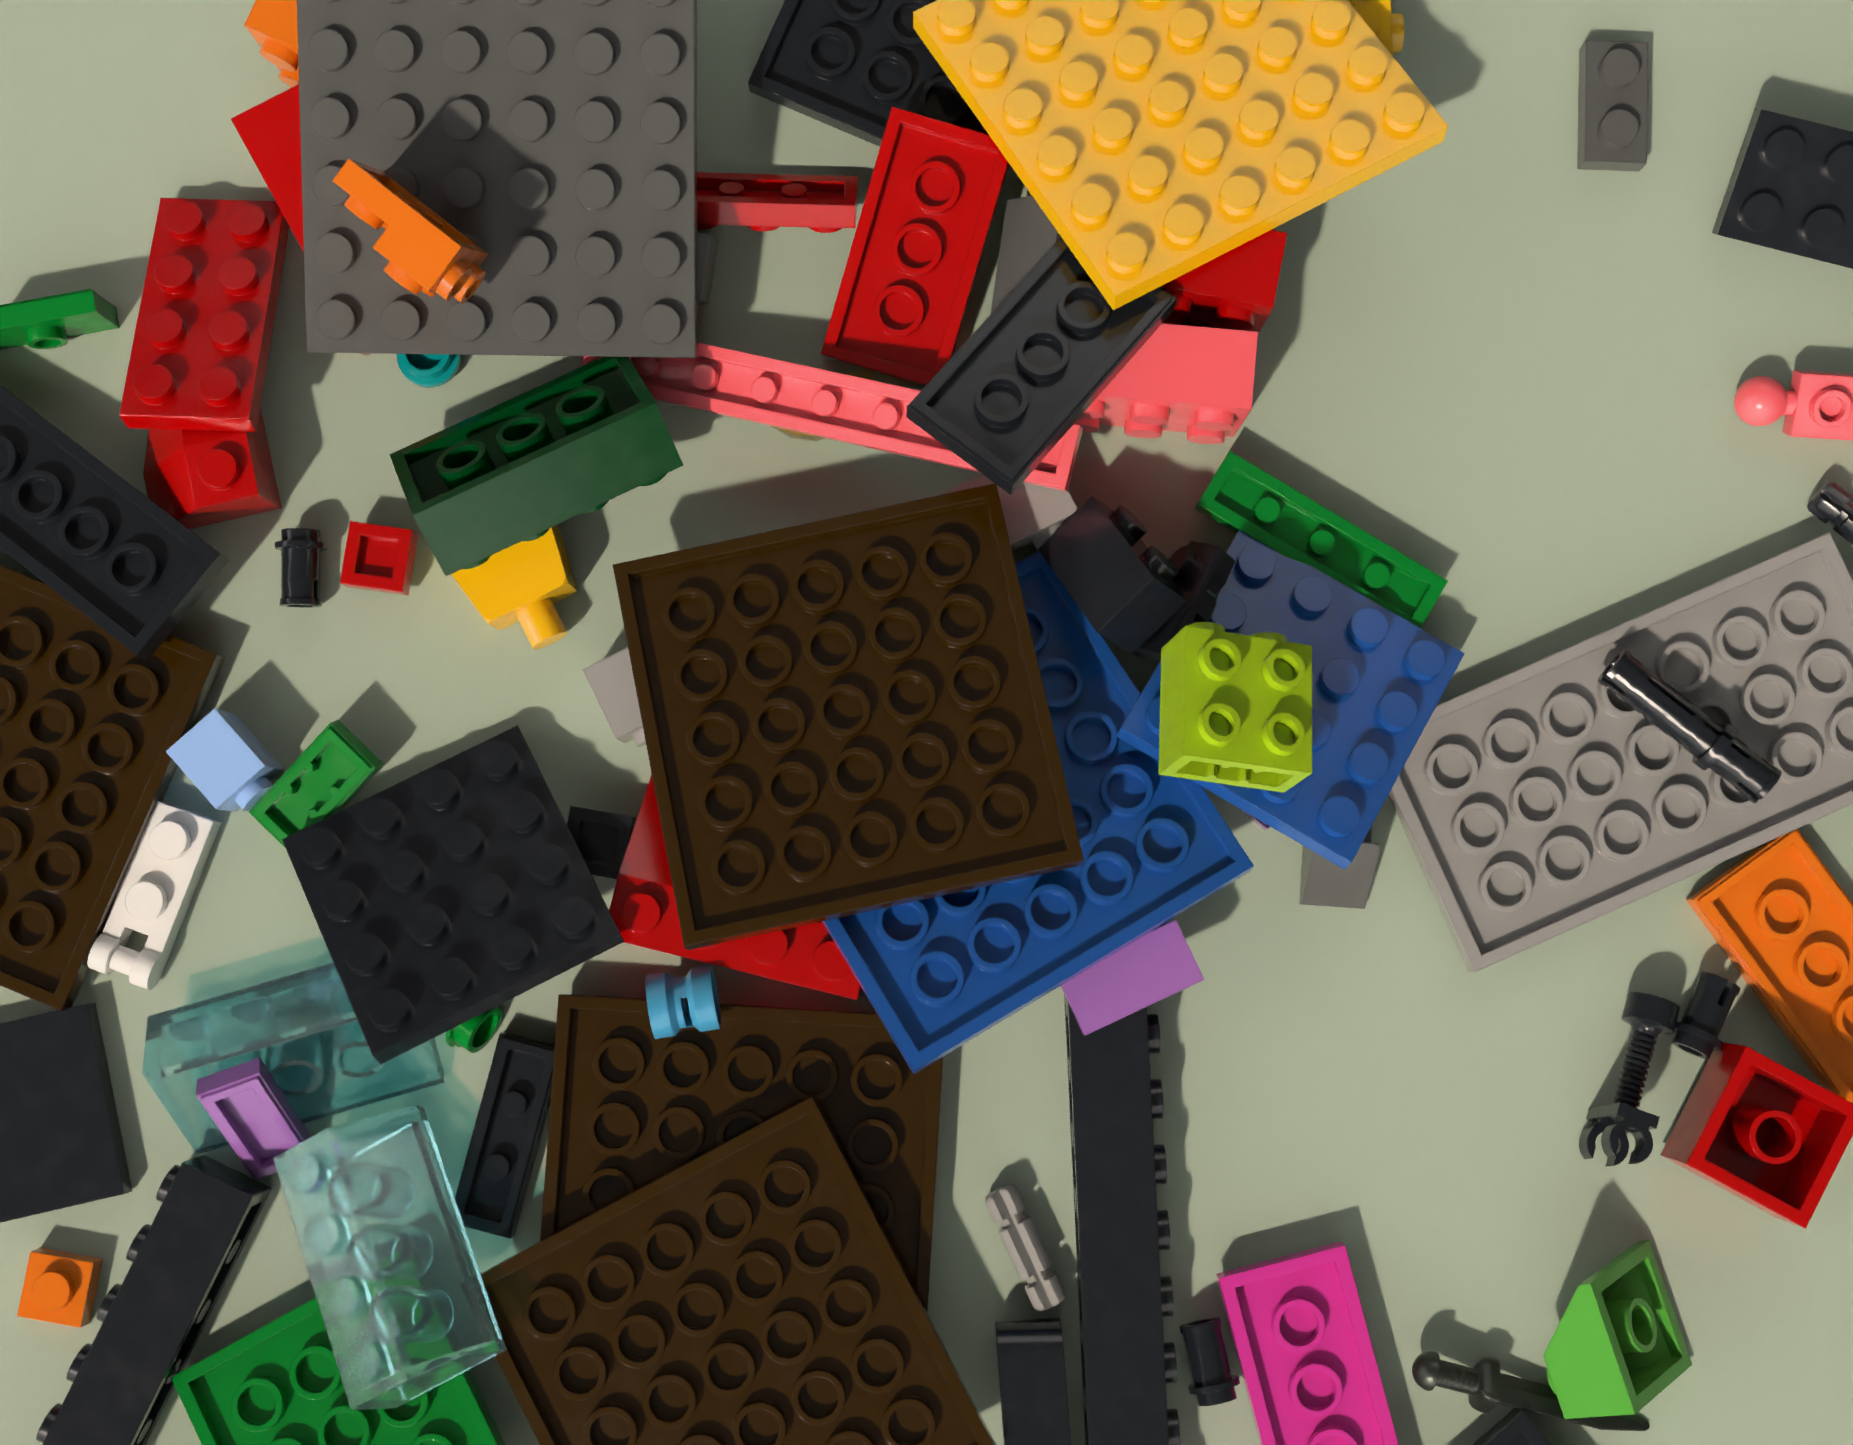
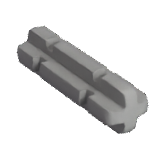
M1008 1184L993 1190L985 1196L987 1208L994 1223L1000 1222L1001 1228L998 1229L999 1234L1020 1279H1026L1027 1281L1024 1287L1033 1308L1037 1311H1043L1058 1305L1065 1299L1064 1288L1056 1271L1051 1272L1049 1269L1052 1266L1051 1260L1030 1215L1025 1216L1023 1213L1026 1207L1017 1187L1014 1184Z

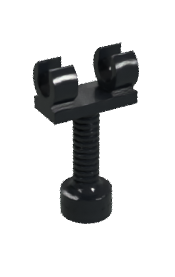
M1628 993L1621 1019L1631 1025L1633 1034L1630 1035V1038L1632 1040H1629L1628 1044L1630 1046L1627 1047L1628 1052H1626V1058L1623 1061L1625 1064L1622 1065L1623 1070L1620 1072L1622 1077H1619L1618 1081L1620 1083H1617L1616 1086L1618 1089L1615 1090L1616 1095L1613 1097L1615 1101L1612 1104L1592 1107L1588 1110L1586 1120L1593 1123L1582 1132L1579 1138V1150L1584 1159L1593 1158L1596 1149L1595 1141L1600 1133H1602V1149L1608 1157L1605 1167L1617 1165L1626 1158L1629 1151V1141L1625 1133L1628 1132L1635 1139V1149L1631 1152L1628 1164L1643 1162L1650 1155L1653 1148V1138L1649 1130L1657 1129L1660 1117L1639 1110L1636 1107H1640L1638 1101L1642 1099L1640 1095L1644 1092L1642 1089L1645 1088L1644 1083L1647 1081L1645 1076H1648L1649 1073L1647 1070L1650 1069L1649 1064L1652 1062L1650 1058L1654 1055L1652 1052L1655 1051L1656 1039L1661 1034L1674 1033L1680 1007L1674 1002L1647 993Z

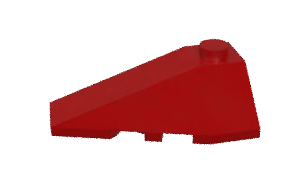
M261 407L256 432L148 430L143 469L147 496L188 529L282 509Z

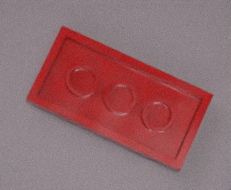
M891 108L821 355L926 386L951 359L1009 167L1008 161L989 135L899 108Z
M160 198L119 413L127 428L256 432L290 227L276 201Z

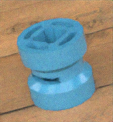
M712 965L693 967L684 976L673 977L668 972L646 975V1001L650 1025L655 1039L676 1036L682 1028L695 1027L700 1032L721 1029L720 1000Z

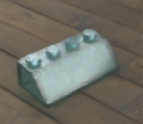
M333 962L148 1016L142 1075L197 1155L230 1145L197 1098V1079L258 1057L261 1058L303 1124L444 1083V1071L435 1038L381 1065L371 1054Z
M414 1105L326 1128L273 1158L351 1410L397 1408L506 1351L424 1106Z

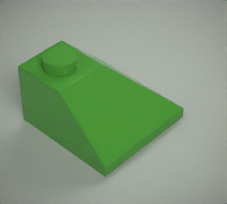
M1650 1240L1637 1241L1578 1285L1543 1354L1547 1366L1548 1383L1552 1391L1557 1395L1564 1419L1634 1415L1692 1366Z

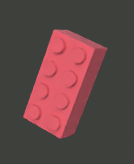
M1162 323L1074 424L1080 425L1083 428L1082 433L1097 432L1099 425L1124 427V434L1135 438H1159L1162 436V431L1187 433V440L1194 443L1225 442V436H1235L1252 410L1258 332Z

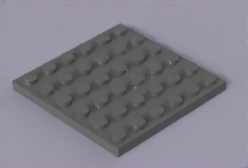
M297 0L307 352L698 358L697 0ZM348 158L385 172L489 254L480 266L486 272V275L478 289L466 302L460 303L454 297L450 301H446L437 293L434 297H430L422 291L416 295L397 283L383 270L389 260L372 247L386 229L381 226L377 230L352 213L344 205L350 194L332 181Z

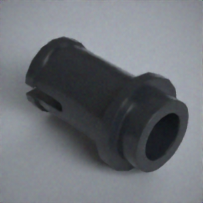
M308 528L282 529L281 541L275 542V549L281 550V599L279 605L297 608L322 607V600L320 599V551L327 550V543L321 542V531Z
M1700 972L1698 982L1680 1022H1676L1675 1035L1671 1043L1689 1054L1709 1059L1712 1051L1720 1050L1723 1042L1718 1037L1734 999L1741 990L1740 987L1735 983H1729L1726 986L1727 979L1709 972Z
M1219 1317L1200 1319L1182 1324L1179 1327L1181 1334H1183L1193 1383L1188 1386L1190 1394L1196 1395L1199 1406L1222 1404L1237 1398L1234 1386L1240 1384L1238 1375H1231Z

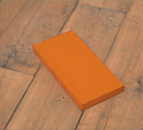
M1796 829L1760 845L1688 897L1686 901L1822 1086L1853 1103V903L1800 831Z

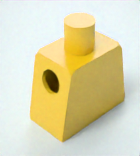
M558 524L551 527L543 536L535 540L521 541L491 555L480 566L471 569H461L451 574L489 625L497 630H502L520 622L533 650L551 645L567 635L568 632L554 603L574 594L577 591V586Z

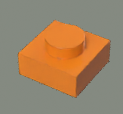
M41 1247L30 1251L17 1316L79 1328L89 1324L93 1313L103 1258Z

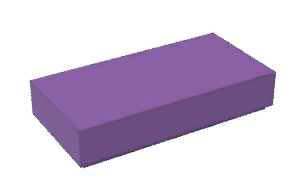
M1173 919L1061 985V988L1085 1036L1199 983L1204 978L1177 920Z
M260 1057L197 1079V1098L254 1180L315 1158L314 1139Z

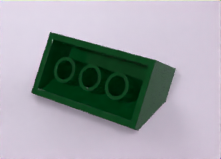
M600 357L389 454L412 516L445 576L461 569H471L480 566L491 555L521 541L535 540L543 536L551 527L576 515L595 512L604 507L609 500L638 486L653 485L662 480L668 472L683 466L658 405L629 357Z

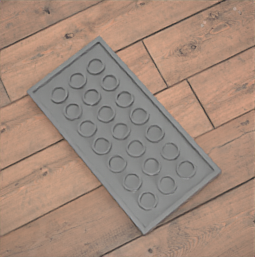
M1830 532L1436 706L1388 796L1469 972L1482 970L1853 804V580ZM1626 649L1647 669L1671 685L1706 715L1712 717L1720 725L1726 722L1738 730L1736 736L1738 739L1744 742L1747 747L1761 758H1764L1782 771L1776 785L1764 798L1759 799L1756 803H1752L1746 796L1735 789L1732 784L1717 775L1710 768L1702 770L1692 762L1693 755L1684 749L1682 745L1648 721L1617 694L1615 695L1604 685L1597 682L1600 674L1615 656Z

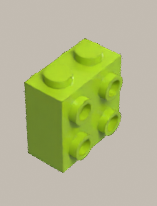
M1197 622L1186 625L1161 648L1158 775L1284 793L1312 774L1311 645L1288 642L1287 637L1279 633L1261 632L1249 636L1225 632V628L1217 623Z

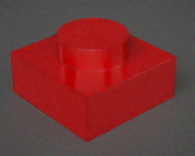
M350 521L340 584L351 588L408 596L418 533L411 529Z

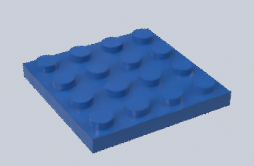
M1239 530L1226 551L1235 560V563L1225 585L1217 596V604L1209 622L1222 625L1225 628V632L1249 636L1261 632H1274L1286 636L1288 642L1312 646V774L1284 793L1190 780L1345 870L1356 856L1465 653L1316 568L1285 557ZM1161 661L1116 737L1159 761Z

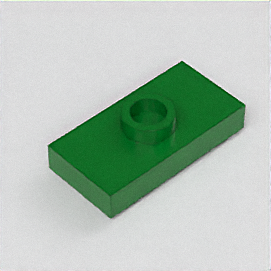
M92 289L0 305V350L25 345L34 349H53L66 345L68 337L119 328L116 307Z
M340 720L330 722L255 804L249 813L284 846L282 839L342 811L380 770L384 763Z

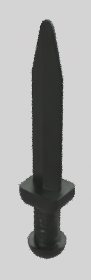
M1426 1351L1417 1356L1412 1366L1413 1378L1422 1389L1431 1391L1435 1386L1468 1394L1469 1404L1479 1412L1488 1413L1497 1404L1600 1430L1646 1431L1650 1427L1646 1419L1636 1414L1564 1419L1557 1395L1552 1391L1550 1385L1500 1373V1362L1497 1359L1484 1358L1471 1368L1440 1360L1437 1352Z

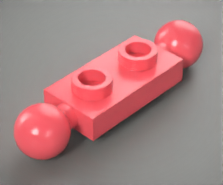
M1793 370L1790 390H1785L1783 385L1772 377L1755 376L1744 381L1737 389L1734 396V408L1739 418L1752 426H1766L1777 421L1782 415H1785L1782 432L1791 437L1853 440V374Z

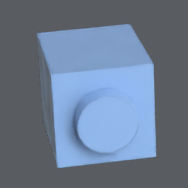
M216 708L166 751L215 809L237 812L240 808L243 811L252 809L273 786L271 781L284 770L236 714Z

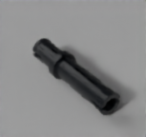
M1626 649L1616 655L1600 674L1597 682L1604 685L1615 695L1617 694L1648 721L1682 745L1684 749L1693 755L1692 762L1700 769L1706 770L1710 768L1717 775L1732 784L1735 789L1746 796L1752 803H1756L1759 799L1764 798L1780 779L1782 771L1764 758H1761L1747 747L1744 742L1736 737L1738 730L1726 722L1720 725L1712 717L1706 715L1671 685L1647 669Z

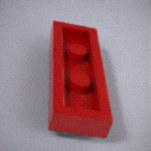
M697 172V230L711 229L717 225L747 226L755 231H772L779 227H809L811 230L820 233H832L842 228H856L858 176Z

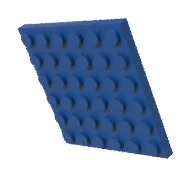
M1039 551L1016 563L1015 566L1083 854V865L822 921L913 1074L1246 875L1254 867L1202 786L1190 779L1158 775L1159 761L1116 737L1139 698L1140 693L1103 637L1093 628Z

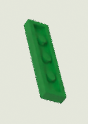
M1231 451L1225 456L1194 508L1236 534L1240 530L1281 555L1316 568L1419 628L1423 625L1448 583V580Z

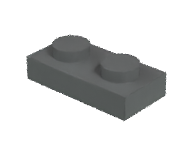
M1586 40L1579 49L1577 169L1639 172L1647 164L1648 42Z

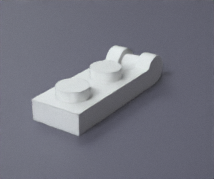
M157 801L118 890L102 934L97 937L90 950L87 961L89 968L107 975L111 974L114 970L129 976L131 984L147 990H151L157 985L169 959L221 822L164 801ZM132 930L148 935L141 952L126 947Z

